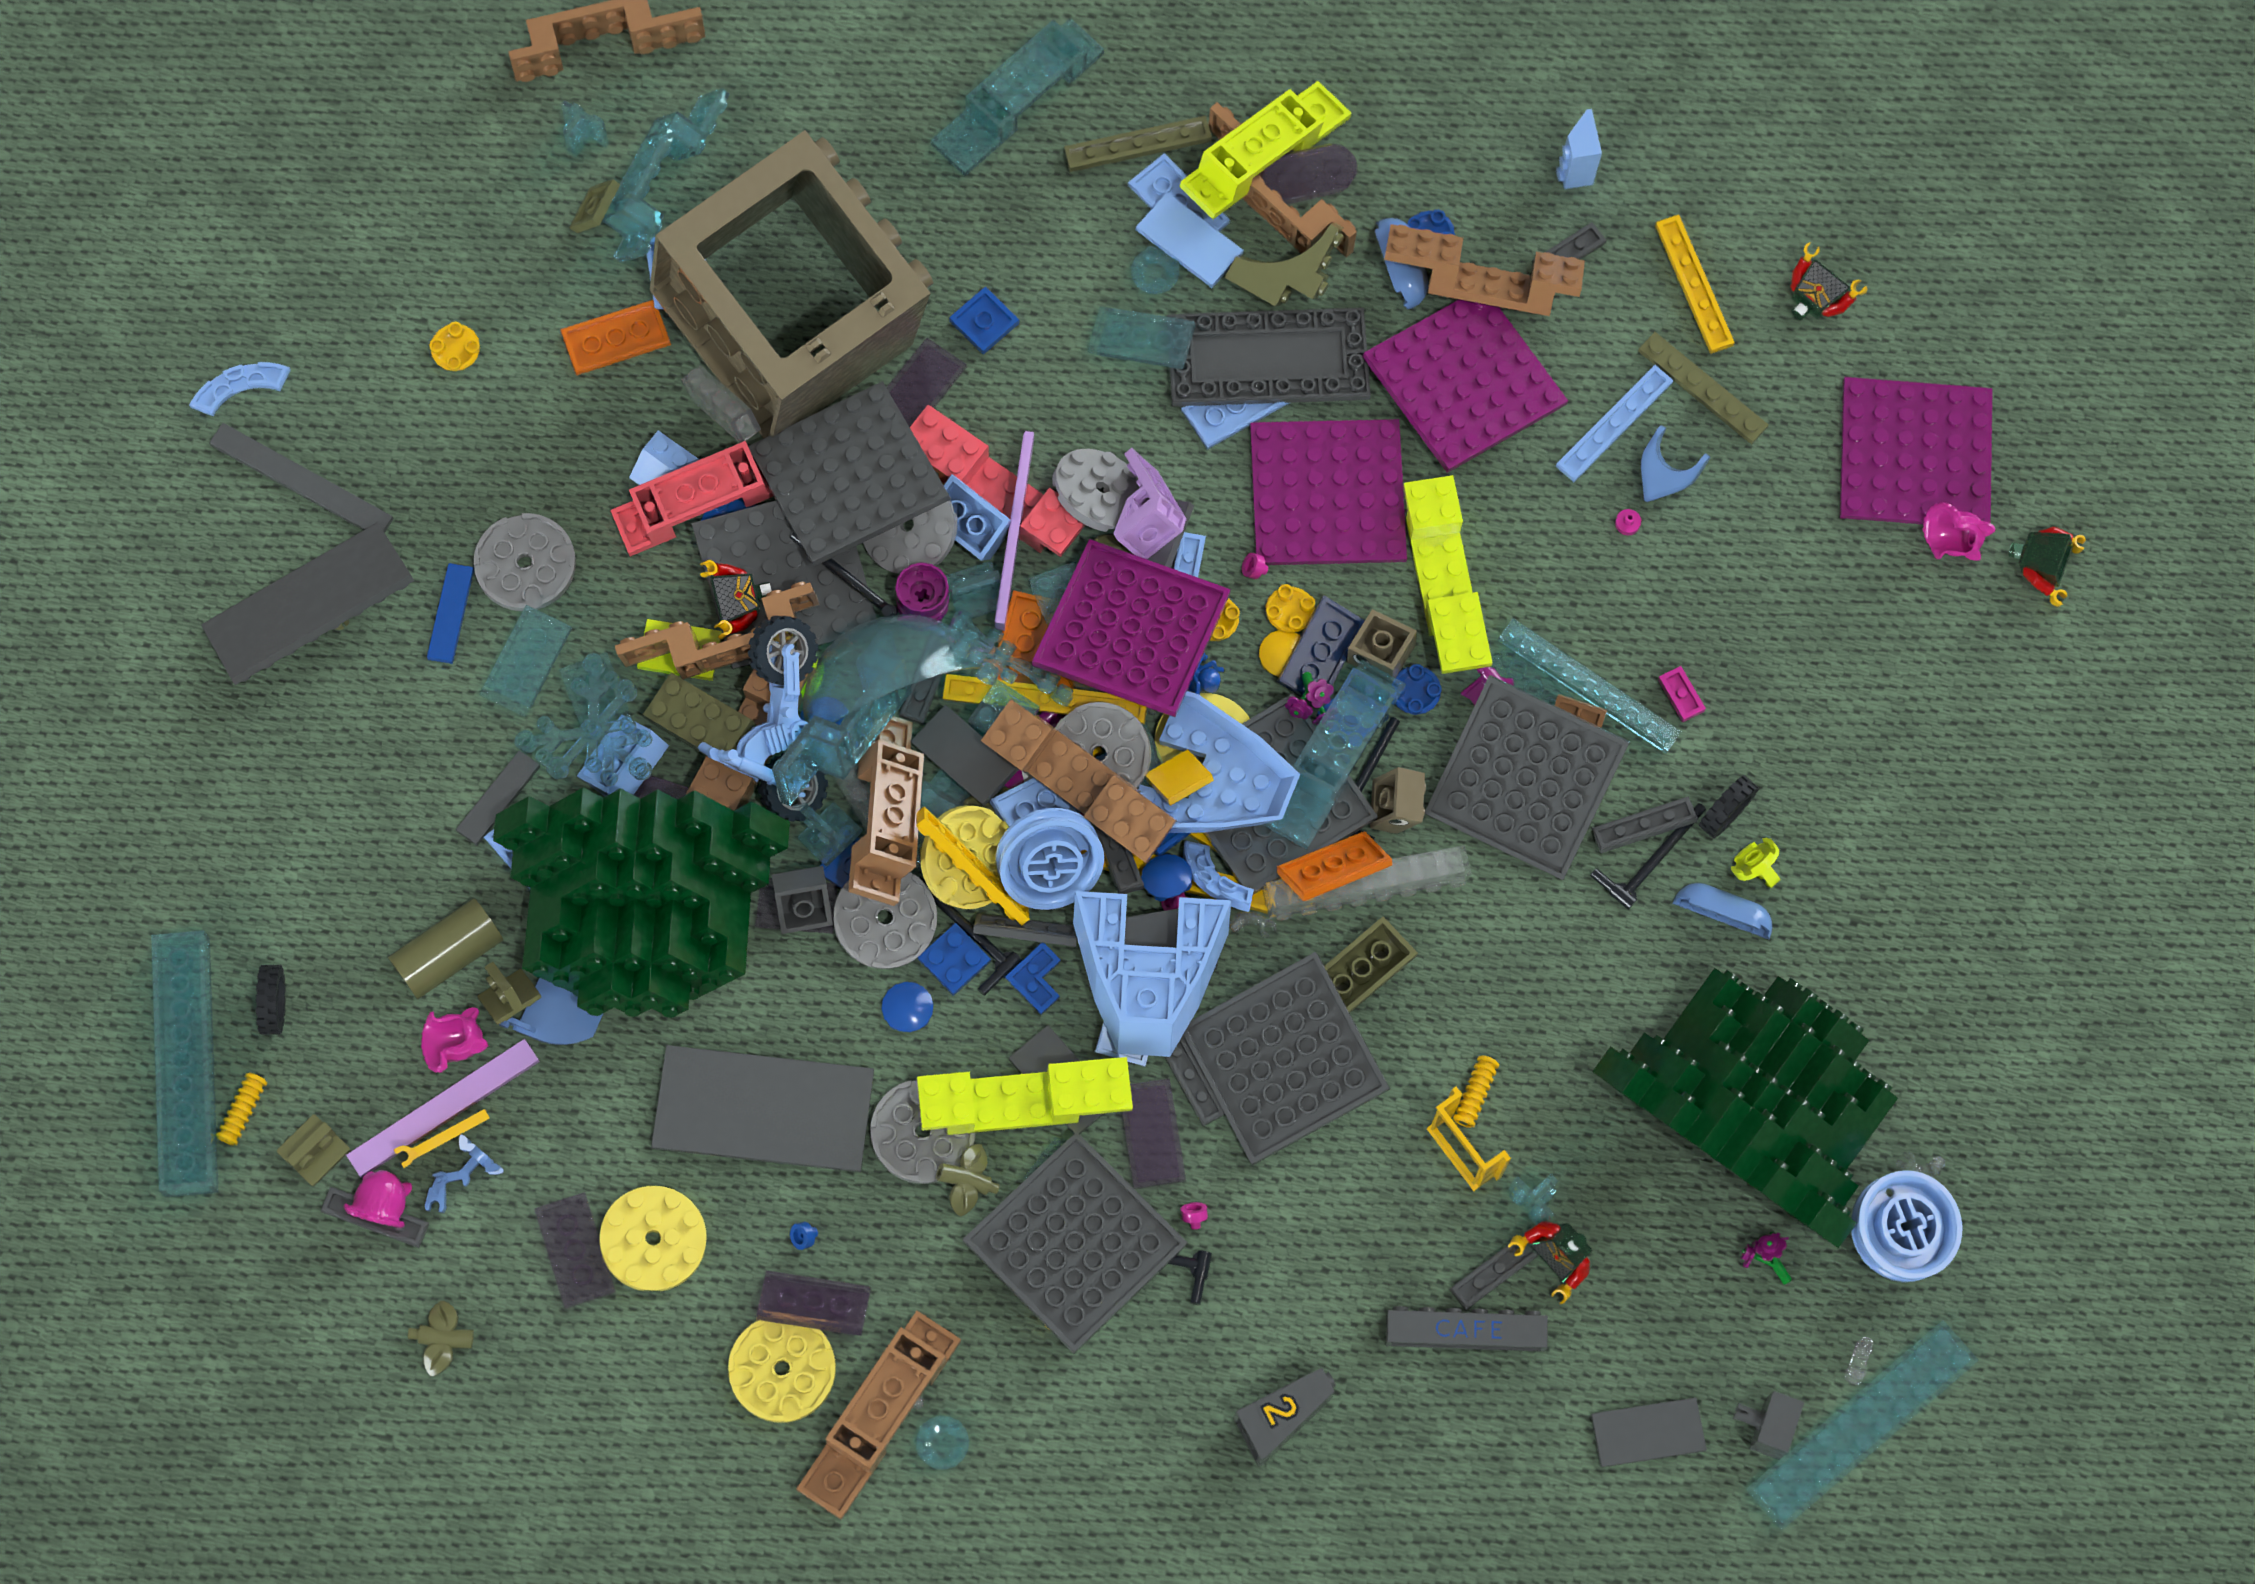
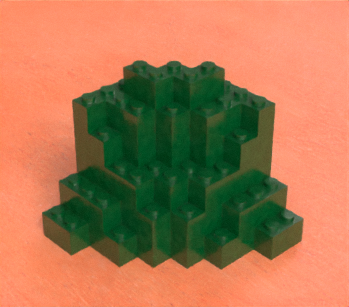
M583 787L550 806L531 796L522 799L496 814L493 835L494 842L513 851L510 878L520 882L523 886L530 887L522 969L532 973L535 977L553 983L556 987L572 992L578 997L577 1007L593 1016L602 1015L616 1008L631 1017L639 1016L653 1009L665 1017L673 1018L689 1010V999H698L746 974L751 893L769 884L770 858L788 849L790 822L752 801L733 811L696 790L679 799H675L658 789L642 798H638L621 788L605 797H601Z
M1714 968L1664 1039L1657 1034L1652 1038L1644 1032L1630 1053L1623 1048L1618 1052L1610 1046L1592 1072L1637 1106L1665 1123L1686 1140L1788 1212L1790 1216L1839 1249L1857 1224V1222L1849 1217L1851 1211L1844 1207L1859 1187L1858 1184L1851 1180L1853 1174L1847 1171V1169L1895 1104L1898 1097L1890 1092L1893 1087L1880 1078L1876 1082L1874 1081L1876 1076L1864 1068L1862 1071L1859 1070L1862 1065L1855 1060L1870 1040L1862 1035L1864 1029L1852 1021L1847 1023L1849 1017L1837 1009L1833 1013V1007L1821 999L1819 1002L1816 1001L1819 997L1808 988L1802 991L1803 986L1792 978L1786 981L1778 976L1765 995L1759 992L1753 995L1754 990L1743 982L1738 984L1739 978L1728 970L1722 973Z

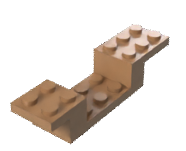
M610 0L526 20L532 46L508 52L516 81L529 82L538 76H554L559 71H563L558 48L559 44L571 45L576 40L585 38L593 40L602 34H618L623 29H628L634 53L648 54L654 49L662 47L670 49L683 42L696 43L701 38H705V31L700 7L652 18L647 0Z
M1218 102L1210 108L1209 129L1219 140L1242 124L1234 118L1233 113L1227 107H1222ZM1267 168L1253 178L1248 194L1242 199L1301 254L1311 248L1332 223H1337L1344 227L1341 232L1344 236L1337 249L1346 258L1353 252L1357 233L1356 228L1349 220H1344L1338 215L1337 209L1332 204H1327L1321 199L1307 213L1300 217V214L1294 207L1288 206L1282 201V197L1277 191H1271L1265 185L1261 176L1267 171Z
M1390 225L1384 260L1432 269L1428 289L1429 294L1550 316L1555 292L1580 297L1585 264L1583 260H1578L1574 257L1556 256L1552 253L1536 252L1531 276L1524 275L1520 272L1503 271L1494 267L1488 268L1477 266L1473 263H1461L1462 237H1457L1453 234L1436 233L1427 229L1409 228L1405 225Z
M806 582L793 584L791 589L782 592L781 590L771 591L767 593L766 597L761 598L768 620L772 616L797 618L795 612L819 605L817 595L811 583L806 584ZM679 621L670 624L669 628L661 631L659 629L650 630L645 633V636L637 639L635 637L625 638L620 641V644L615 645V649L625 667L671 653L674 666L684 680L749 659L748 650L751 647L749 640L754 636V629L751 630V633L742 636L741 634L731 635L726 638L727 641L718 644L717 642L706 643L700 649L696 634L690 624ZM785 631L787 642L793 635ZM779 634L773 638L774 641L779 642Z
M753 669L743 688L745 699L738 712L750 718L756 725L767 722L768 713L764 712L763 707L766 703H770L771 693L769 691V682L765 681L764 678H760L756 674V669ZM808 673L803 681H799L798 709L803 702L801 691L810 676ZM774 755L767 757L764 766L770 763ZM706 756L686 795L696 790L734 811L749 802L760 781L756 782L752 777L728 768L724 764Z
M1013 699L1009 700L981 740L1021 771L1028 772L1085 814L1084 817L1146 863L1177 822L1175 818L1143 796L1139 789L1041 717L1033 715Z
M866 708L862 716L858 779L871 782L867 834L852 846L848 892L895 906L899 903L901 879L916 867L919 832L916 826V812L920 810L924 754L911 750L910 741L913 722Z
M916 1311L905 1329L901 1327L842 1413L825 1439L826 1446L796 1490L842 1520L887 1453V1445L927 1385L930 1384L932 1386L960 1344L961 1339L919 1311Z

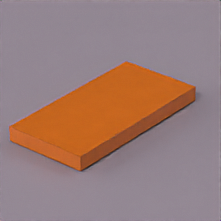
M654 300L561 329L576 376L671 345L659 309H656L654 306Z
M1013 590L1008 607L1005 631L1002 630L988 679L1040 685L1044 670L1032 666V660L1060 601Z
M1364 831L1277 866V874L1303 901H1306L1392 866V858Z

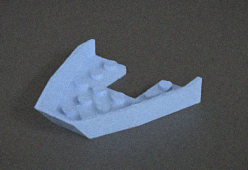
M1187 691L1176 717L1169 715L1159 742L1160 745L1183 752L1188 749L1192 754L1204 757L1203 766L1212 774L1214 781L1190 794L1188 799L1183 798L1171 806L1154 788L1140 785L1139 790L1143 796L1177 820L1169 833H1205L1262 825L1281 820L1300 773L1260 736L1199 694Z
M1075 891L1074 929L1094 1001L1117 1053L1170 1057L1200 1006L1229 934L1231 900L1179 897L1176 948L1124 945L1127 894Z

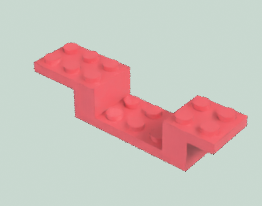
M927 405L910 426V429L932 467L939 473L941 482L945 484L952 474L1011 519L1017 476L989 457V446L930 405ZM1027 483L1019 539L1039 553L1046 547L1061 557L1085 527V524L1075 519L1065 510L1058 500L1059 494L1049 488L1045 494H1042Z
M746 441L629 489L633 501L610 511L631 557L676 538L673 526L739 498L743 499L747 508L774 495L755 463Z

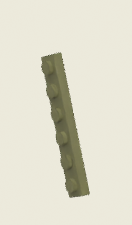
M1206 116L1064 146V153L1069 172L1211 142L1212 136Z
M1656 332L1639 348L1638 352L1659 367L1679 386L1751 445L1768 428L1769 424Z

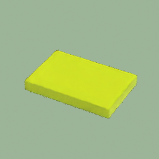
M647 619L644 636L650 630L659 629L661 631L667 629L672 623ZM691 626L696 634L700 649L709 642L721 643V639L718 636L722 634V631ZM671 653L637 664L638 669L666 674L673 673L680 676L674 666ZM715 670L690 678L713 681Z

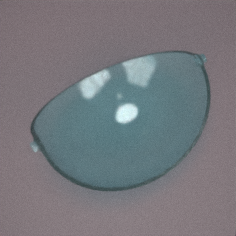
M898 614L866 621L837 638L822 653L813 666L814 669L807 679L803 696L804 721L808 722L813 729V736L806 745L817 744L819 737L834 723L862 706L889 693L928 678L964 669H979L982 676L986 677L989 676L990 672H993L991 664L989 662L984 663L976 647L965 635L938 619L921 615Z

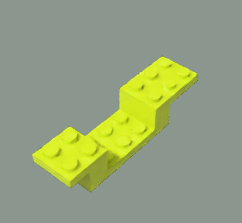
M1319 81L1298 96L1289 89L1205 150L1199 168L1180 182L1179 187L1212 219H1215L1248 194L1252 180L1256 175L1290 150H1293L1300 156L1349 120L1352 113Z
M1454 476L1406 482L1403 485L1408 508L1406 525L1429 636H1434L1441 673L1446 674L1490 667L1493 662L1478 592H1472L1460 534L1463 519Z
M1127 1057L1048 1064L1047 1072L975 1079H970V1072L917 1077L922 1130L947 1128V1135L1078 1123L1080 1115L1132 1111L1133 1109Z

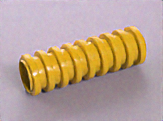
M1478 1056L1477 1061L1479 1063H1475L1474 1068L1476 1070L1472 1071V1078L1468 1080L1469 1085L1465 1087L1467 1092L1463 1093L1462 1097L1464 1099L1460 1100V1107L1456 1109L1458 1114L1453 1116L1455 1122L1467 1128L1475 1126L1474 1120L1478 1119L1477 1113L1481 1112L1482 1108L1480 1106L1484 1105L1485 1102L1483 1098L1487 1097L1486 1091L1490 1090L1491 1086L1489 1084L1493 1083L1494 1079L1492 1076L1496 1075L1495 1069H1498L1500 1066L1495 1059L1488 1056ZM1459 1121H1463V1122L1467 1123L1468 1125H1464V1124L1460 1123Z
M253 1073L245 1074L246 1080L241 1082L243 1086L238 1088L239 1094L234 1097L236 1101L231 1103L232 1109L227 1111L228 1117H224L223 1122L225 1123L220 1125L219 1129L221 1131L216 1133L217 1139L232 1146L238 1144L237 1138H241L242 1134L240 1132L245 1130L244 1124L249 1122L248 1116H252L253 1112L251 1110L256 1108L255 1102L260 1100L259 1094L264 1092L262 1088L267 1085L264 1078Z

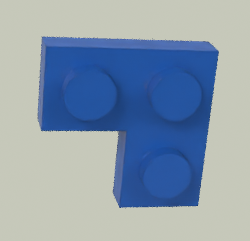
M1042 942L1007 974L1005 979L1042 1015L1060 998L1043 978L1061 960Z

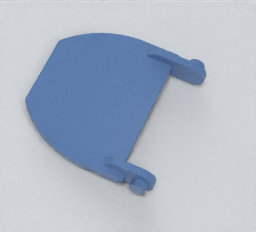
M539 978L535 987L542 997L531 1006L526 1007L521 1020L511 1017L509 1020L498 1024L508 1029L509 1025L514 1026V1031L544 1043L566 1045L593 1037L603 1014L599 1016L588 1014L587 1011L577 1007L578 997L572 992L556 987L553 983Z

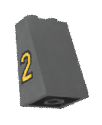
M1320 1368L1236 1411L1234 1421L1258 1467L1264 1465L1332 1399L1336 1384L1329 1372L1325 1373Z

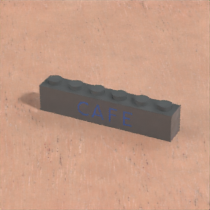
M1395 1306L1392 1307V1310H1388L1386 1314V1346L1545 1352L1548 1347V1316L1541 1315L1539 1311H1526L1525 1315H1516L1512 1310H1499L1498 1314H1488L1486 1309H1473L1472 1313H1461V1309L1447 1308L1445 1312H1435V1308L1421 1307L1419 1311H1408V1307Z

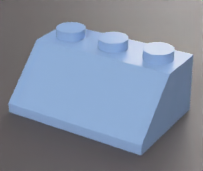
M1592 109L1586 110L1569 133L1566 144L1562 147L1563 155L1559 158L1560 166L1557 167V178L1559 182L1563 181L1564 189L1593 185L1602 151Z
M657 431L642 449L629 478L638 485H641L700 459L660 431Z
M952 474L944 484V487L951 497L950 501L954 512L957 514V534L955 540L981 561L990 560L1005 540L1011 520Z
M621 714L577 777L603 796H607L620 788L634 795L669 745L652 730Z

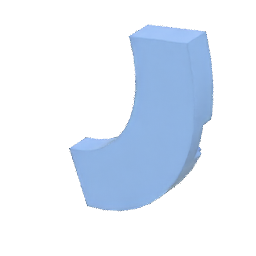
M258 362V364L244 366L241 364L229 368L212 381H208L197 392L189 406L214 416L218 408L227 399L241 391L253 388H269L280 391L290 372V367L276 363Z
M1185 841L1183 859L1191 866L1193 881L1217 900H1231V907L1249 912L1254 889L1237 884L1226 876L1221 877L1215 871V865L1211 860L1210 846Z

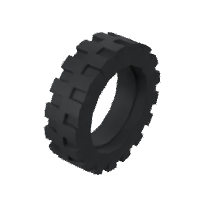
M1745 775L1738 778L1707 811L1706 815L1701 819L1699 827L1715 839L1744 811V808L1749 805L1757 794L1759 787Z
M261 965L256 985L258 1032H260V1035H281L284 1026L286 1001L284 969L282 965Z

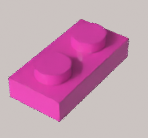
M1681 666L1659 676L1658 681L1682 723L1705 712L1704 704Z

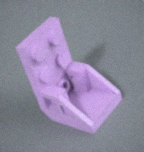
M1131 448L1124 455L1129 461L1127 464L1128 469L1134 476L1139 478L1136 482L1140 488L1127 498L1113 534L1134 555L1148 559L1183 531L1186 517L1158 470Z

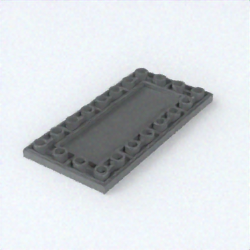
M1364 308L1167 314L1172 407L1370 400L1369 367L1363 358L1364 352L1367 351Z
M377 522L201 624L229 677L234 685L247 681L260 670L271 667L274 662L284 656L293 654L298 648L308 642L317 640L320 635L327 631L338 628L341 623L353 616L360 615L365 609L375 603L384 601L387 596L394 592L405 589L414 579Z
M666 1045L651 1147L652 1149L861 1173L874 1069Z

